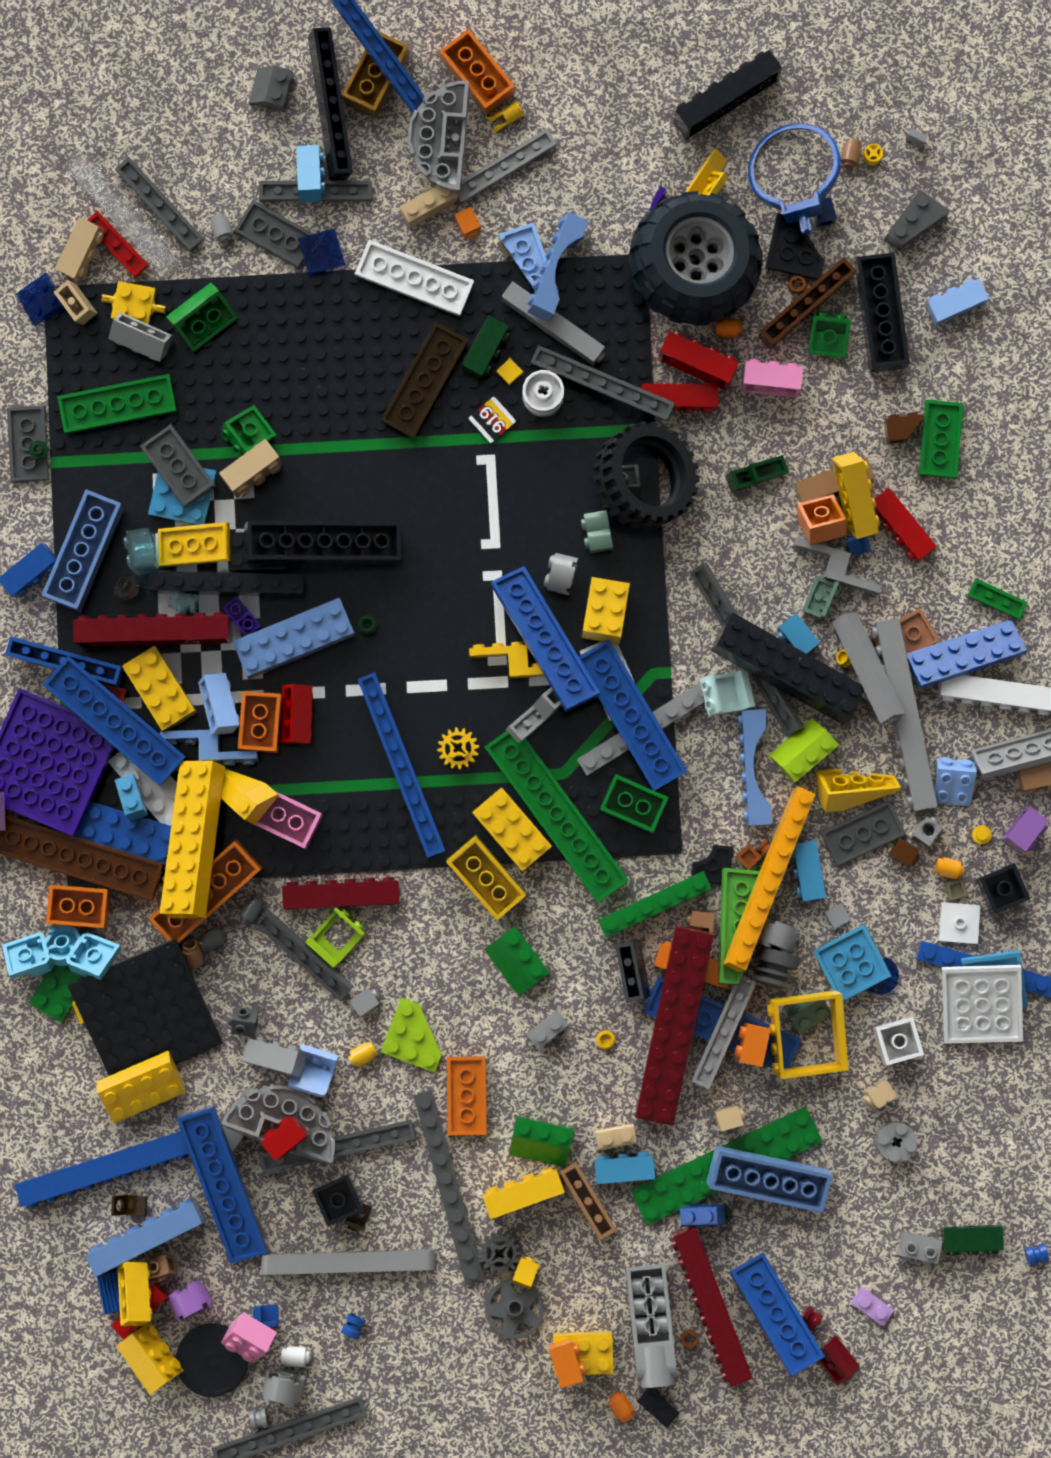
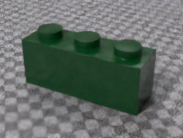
M488 315L462 363V370L480 379H483L485 375L488 376L492 369L490 364L493 359L497 360L500 355L501 349L499 348L502 342L506 343L510 336L508 332L509 326Z
M1003 1226L941 1227L942 1251L947 1252L949 1256H957L959 1252H967V1255H978L979 1251H987V1254H999L998 1250H1004Z

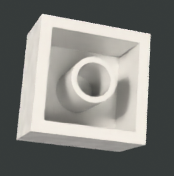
M913 1017L873 1027L883 1065L887 1066L924 1055Z

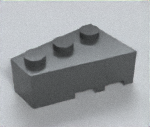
M919 190L887 233L884 240L900 251L940 221L947 218L950 210L922 190Z

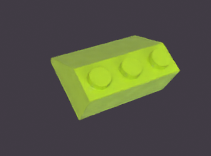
M811 718L804 724V727L797 730L772 751L769 757L794 784L839 744L826 729Z

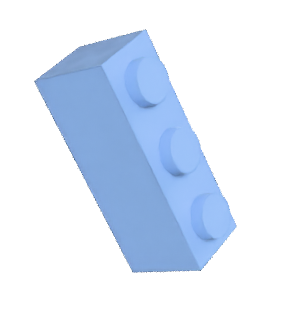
M970 279L964 282L962 287L956 288L955 286L948 289L946 294L939 296V294L929 298L926 308L934 325L937 326L986 304L989 297L980 279L975 281Z
M226 673L206 674L198 684L211 735L234 733L240 724V718L236 714L235 699L230 691V681L227 680Z

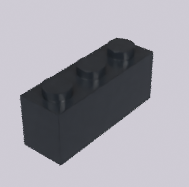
M640 939L615 944L626 1002L649 998L651 994Z

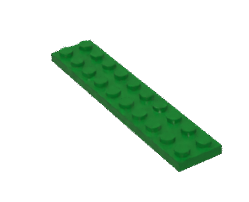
M506 731L484 747L597 903L629 881L526 738L521 743H518Z
M806 1106L722 1146L786 1160L823 1141ZM714 1150L630 1189L647 1226L679 1211L681 1207L690 1206L719 1192L718 1190L710 1189L706 1183Z

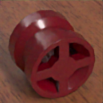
M810 1305L801 1317L812 1331L819 1324L823 1315L820 1312L816 1313Z

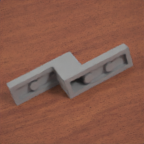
M805 536L794 539L793 548L828 558L823 576L824 579L834 583L836 581L839 582V585L878 595L880 593L881 585H878L877 581L871 579L864 581L854 574L845 575L851 553L847 552V549L843 547H836L835 549L829 547V544L826 542L810 545Z
M549 688L543 693L530 709L506 729L518 743H521L562 705L553 689Z

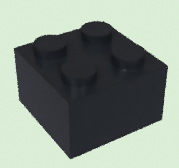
M1015 863L976 879L991 915L1030 900Z
M350 1174L312 1190L327 1227L365 1210Z

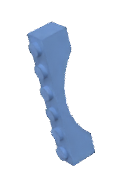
M570 212L565 217L561 216L557 223L558 232H555L551 239L553 243L552 248L549 247L545 255L547 261L542 264L539 271L541 277L540 279L537 278L533 286L535 293L531 294L527 302L530 305L528 313L546 322L554 315L560 299L555 283L557 262L563 252L577 245L582 239L589 221Z
M765 709L742 710L741 715H738V727H742V734H739V746H743V753L740 754V764L744 765V773H741V782L745 784L746 791L742 792L743 803H746L747 811H743L744 822H747L748 827L772 825L771 804L761 793L753 768L757 743L766 730Z

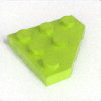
M401 997L381 1052L435 1073L442 1054L420 1004Z

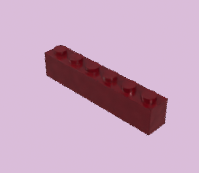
M383 877V881H375V878H364V882H356V879H344V883H337V880H325V884H317V881H306V885H298V882H287V886H282L283 909L400 904L399 881L395 880L394 877Z

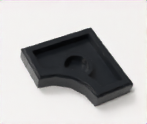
M713 845L712 851L707 858L692 862L691 876L704 871L709 883L721 884L722 869L731 868L733 847Z

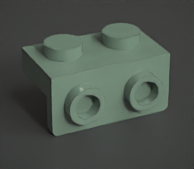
M816 576L802 612L821 620L825 616L829 617L833 608L830 603L833 598H837L840 588H837L839 582L835 581L834 583Z
M814 990V991L809 992V993H807V994L819 993V992H818L817 990ZM825 1000L790 1004L784 1009L799 1035L831 1016V1011Z

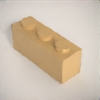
M437 185L399 206L400 213L408 227L412 228L458 202V194L454 190L445 189Z
M79 217L55 269L74 279L81 280L87 273L89 261L95 256L97 244L104 237L103 232L105 229Z

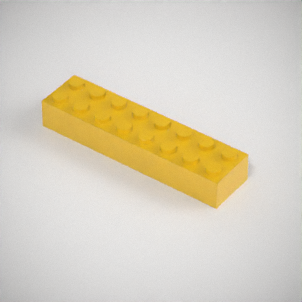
M213 760L182 761L179 765L160 914L171 918L206 919L225 766Z

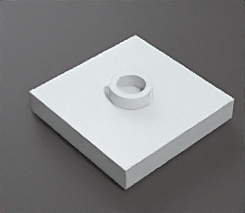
M941 902L938 941L978 944L980 905Z

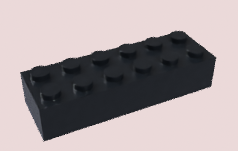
M770 49L765 53L764 51L758 53L754 60L744 62L734 73L731 71L720 82L717 83L716 81L710 84L707 88L708 90L703 93H696L691 101L679 104L676 107L677 110H675L674 124L685 140L689 139L777 82L782 71L781 65Z
M895 252L859 256L856 258L854 266L857 270L856 280L869 373L906 369L910 364Z

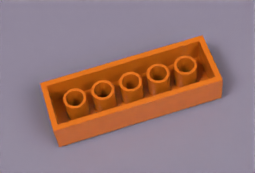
M237 839L213 860L206 918L263 868ZM160 908L148 918L168 941L176 938L178 943L205 920L204 918H171L160 914Z

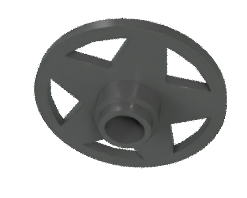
M508 1279L497 1284L489 1293L485 1304V1314L489 1325L496 1333L505 1338L520 1339L530 1335L538 1328L543 1318L544 1304L540 1293L533 1285L530 1289L518 1294L511 1285L512 1279ZM501 1287L502 1301L490 1305L494 1293ZM536 1297L540 1307L539 1317L529 1308ZM491 1316L503 1318V1331L495 1326ZM520 1323L532 1327L525 1333L514 1335Z

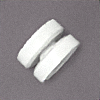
M539 370L530 374L523 384L522 394L525 407L536 416L547 417L557 412L564 398L562 380L549 370Z

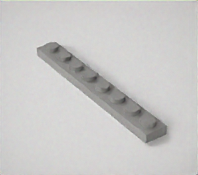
M698 683L652 712L662 729L705 703L701 683ZM618 733L578 758L577 761L586 776H588L629 749Z

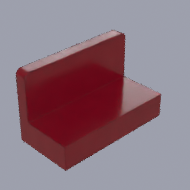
M837 1336L832 1337L826 1345L820 1348L825 1357L818 1362L836 1385L850 1379L860 1367Z

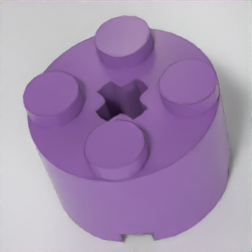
M194 1281L186 1286L187 1290H178L169 1295L170 1300L168 1302L178 1322L184 1321L186 1317H193L214 1304L204 1282Z

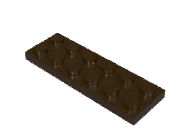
M435 322L382 416L381 422L415 439L469 339Z

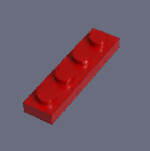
M98 210L87 219V221L105 229L101 243L134 278H137L149 267L148 263Z

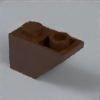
M911 412L907 416L899 417V414L889 415L884 420L886 444L906 442L924 419V414L918 415V412Z

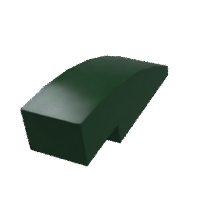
M783 455L731 471L725 477L731 493L786 475L789 473Z

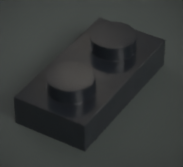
M647 1388L637 1400L666 1428L680 1414L653 1388Z

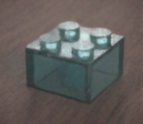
M149 528L126 531L127 537H124V545L130 555L127 556V564L131 571L133 570L137 575L147 574L149 571H160L153 532Z

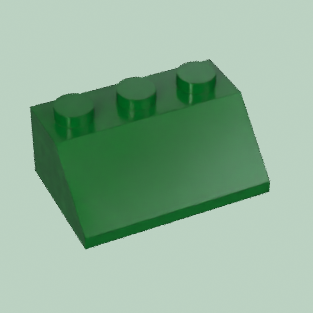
M211 282L166 316L193 352L238 318L223 295Z
M516 926L484 949L518 996L550 973Z
M517 1116L509 1154L566 1167L574 1128Z

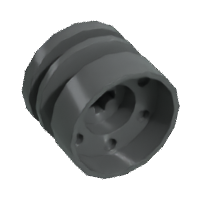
M761 947L758 960L766 963L765 967H756L755 970L763 972V976L754 974L753 979L771 988L792 990L793 985L785 981L786 979L795 980L794 976L788 974V970H798L800 957Z

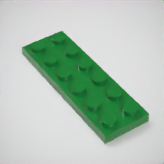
M170 374L57 396L65 434L177 412Z

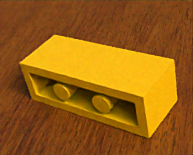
M124 1262L117 1267L121 1326H144L152 1318V1309L150 1308L151 1290L148 1283L150 1271L147 1262Z

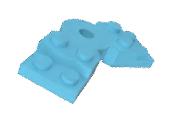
M69 925L54 927L48 932L49 935L47 937L42 933H36L2 945L11 980L27 974L35 977L50 972L55 965H68L74 973L84 977L90 975L101 980L122 950L120 945L87 932L81 936L75 927Z

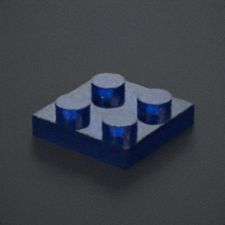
M335 228L298 238L308 276L345 266Z
M47 273L16 293L32 324L35 326L64 307L54 294L57 288Z

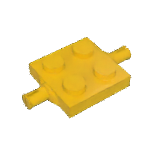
M118 281L114 296L102 294L103 298H101V302L112 304V320L121 312L149 325L154 312L163 314L166 312V306L155 304L156 288Z

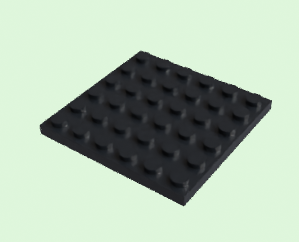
M176 938L111 965L101 980L88 975L68 984L70 993L109 1076L166 1051H169L174 1063L177 1064L223 1044L222 1038Z

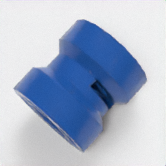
M1044 1243L1037 1245L1036 1248L1031 1246L1024 1248L1029 1267L1036 1266L1039 1261L1042 1264L1049 1263V1256Z
M348 1313L347 1323L343 1326L341 1333L348 1337L359 1339L361 1327H364L366 1320Z

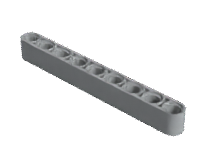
M435 1249L389 1250L386 1252L385 1250H372L370 1252L350 1251V1253H346V1251L331 1253L311 1252V1254H307V1252L292 1254L272 1253V1255H261L262 1275L435 1270Z

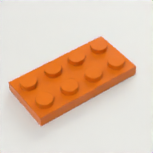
M486 1056L447 1057L448 1135H487Z

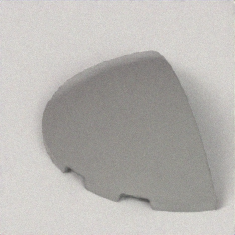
M469 81L447 83L445 87L437 91L433 90L422 99L418 109L414 110L408 128L409 150L417 168L436 185L454 191H460L463 174Z
M271 1085L270 1087L257 1088L246 1093L230 1107L221 1123L222 1126L234 1132L262 1142L264 1140L262 1136L271 1129H278L280 1127L278 1123L288 1116H296L310 1135L289 1153L332 1164L335 1139L333 1138L332 1125L326 1112L321 1110L316 1104V1100L311 1096L289 1086Z

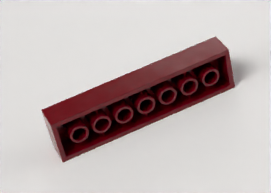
M215 612L214 616H206V613H194V616L177 613L175 617H167V614H156V617L139 614L136 615V618H129V615H117V618L101 615L98 616V619H90V616H79L78 619L73 620V643L80 648L233 643L232 620L224 612Z
M686 1227L673 1232V1238L670 1241L675 1252L679 1251L680 1256L677 1259L681 1269L687 1272L684 1278L689 1289L693 1288L694 1294H691L696 1308L700 1307L701 1312L698 1313L703 1327L707 1326L709 1330L705 1333L710 1345L715 1346V1350H712L717 1364H721L723 1367L719 1369L723 1381L729 1383L730 1387L753 1379L696 1227Z

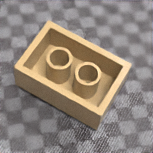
M264 439L219 474L235 497L241 496L242 498L250 492V488L254 485H261L269 474L277 473L283 464L268 441Z

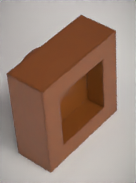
M748 843L735 858L747 870H750L762 856Z

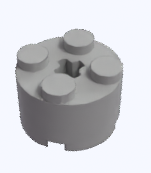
M559 553L550 556L548 568H551V571L545 577L544 587H547L549 591L570 595L571 591L567 589H570L573 585L577 565L574 562L577 563L578 558Z
M766 918L757 943L772 948L773 945V950L789 954L794 948L800 930Z
M888 1122L878 1129L875 1137V1147L878 1153L885 1159L892 1162H903L909 1159L915 1152L917 1140L909 1126L899 1122ZM894 1137L900 1139L898 1146L891 1144L894 1142Z
M272 1368L267 1369L262 1391L264 1402L270 1404L278 1402L283 1403L285 1407H295V1404L301 1401L305 1376L299 1377V1372L284 1368H277V1372H272Z

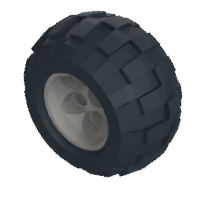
M698 191L684 192L680 196L668 197L657 203L653 209L643 216L632 237L628 260L634 287L654 312H659L668 317L669 321L678 324H693L694 326H704L712 322L723 321L746 304L759 282L763 265V253L758 241V233L753 223L750 224L745 218V212L736 204L732 206L723 201V197L710 193L708 196L698 194ZM691 238L699 239L700 243H692ZM679 246L684 252L677 253L674 247ZM713 247L716 250V253H709L707 248ZM691 258L697 259L698 265L692 264ZM680 265L684 271L678 272L674 266ZM707 266H714L716 272H710ZM691 275H698L700 281L692 280Z

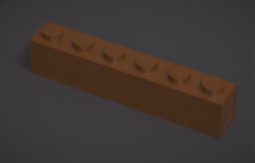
M843 257L761 329L758 334L759 339L770 350L773 349L850 281L857 270Z

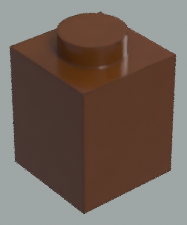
M899 838L888 856L908 868L917 863L920 857L917 854L920 850Z

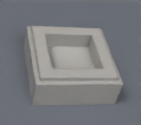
M912 128L905 140L922 148L927 135Z
M842 903L824 912L833 929L851 920Z

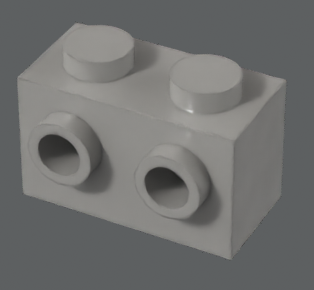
M902 1231L897 1254L902 1256L901 1260L913 1262V1259L921 1260L920 1264L932 1266L933 1263L938 1264L943 1241Z

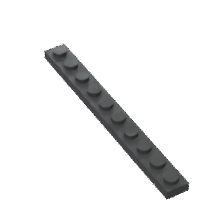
M705 562L690 572L719 623L723 626L726 618L732 613L737 614L708 563ZM750 673L786 736L804 727L785 693Z
M431 1090L413 1095L465 1284L467 1286L484 1281L485 1278L433 1092Z

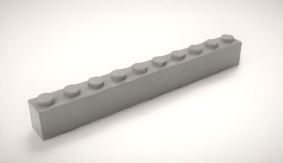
M899 618L876 622L874 627H872L873 638H877L879 645L876 646V653L878 657H881L882 666L905 711V714L899 717L900 720L892 724L891 728L893 733L896 732L897 736L895 747L897 752L900 751L901 755L899 767L900 770H904L905 778H902L904 789H907L909 794L906 797L908 808H912V811L938 807Z

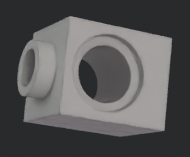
M932 816L930 818L924 817L911 837L924 846L929 847L943 827L939 825L940 822ZM925 825H929L932 828L930 836L923 832Z
M367 988L351 999L350 1003L359 1016L362 1017L380 1004L378 1000L381 997L375 989L371 991L370 988Z

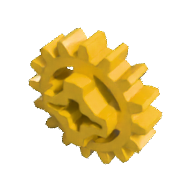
M455 728L454 733L448 730V736L442 734L444 741H438L442 748L437 749V751L443 753L439 758L440 760L446 759L444 765L451 763V769L455 765H458L459 770H461L462 765L468 768L469 761L475 762L472 757L478 756L475 749H478L479 745H474L477 738L471 739L472 732L465 734V728L461 732L458 731V728ZM455 736H462L460 740L452 739ZM468 742L471 744L470 753L466 750ZM446 744L450 746V753L448 754V756L445 752ZM453 744L457 746L461 744L465 754L459 751L455 753ZM456 757H463L465 759L463 761H454Z

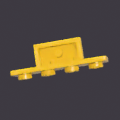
M713 149L686 192L698 191V194L709 196L710 193L718 194L724 187L728 176L720 171L726 164L727 159L717 149Z

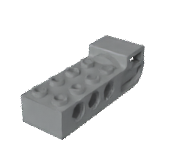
M665 1264L626 1267L637 1382H640L641 1388L675 1385L677 1369Z

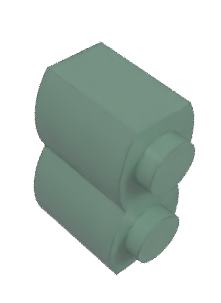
M607 510L584 514L581 525L582 530L587 532V538H584L585 548L590 549V554L613 550Z

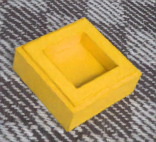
M509 358L496 370V373L510 386L523 371Z

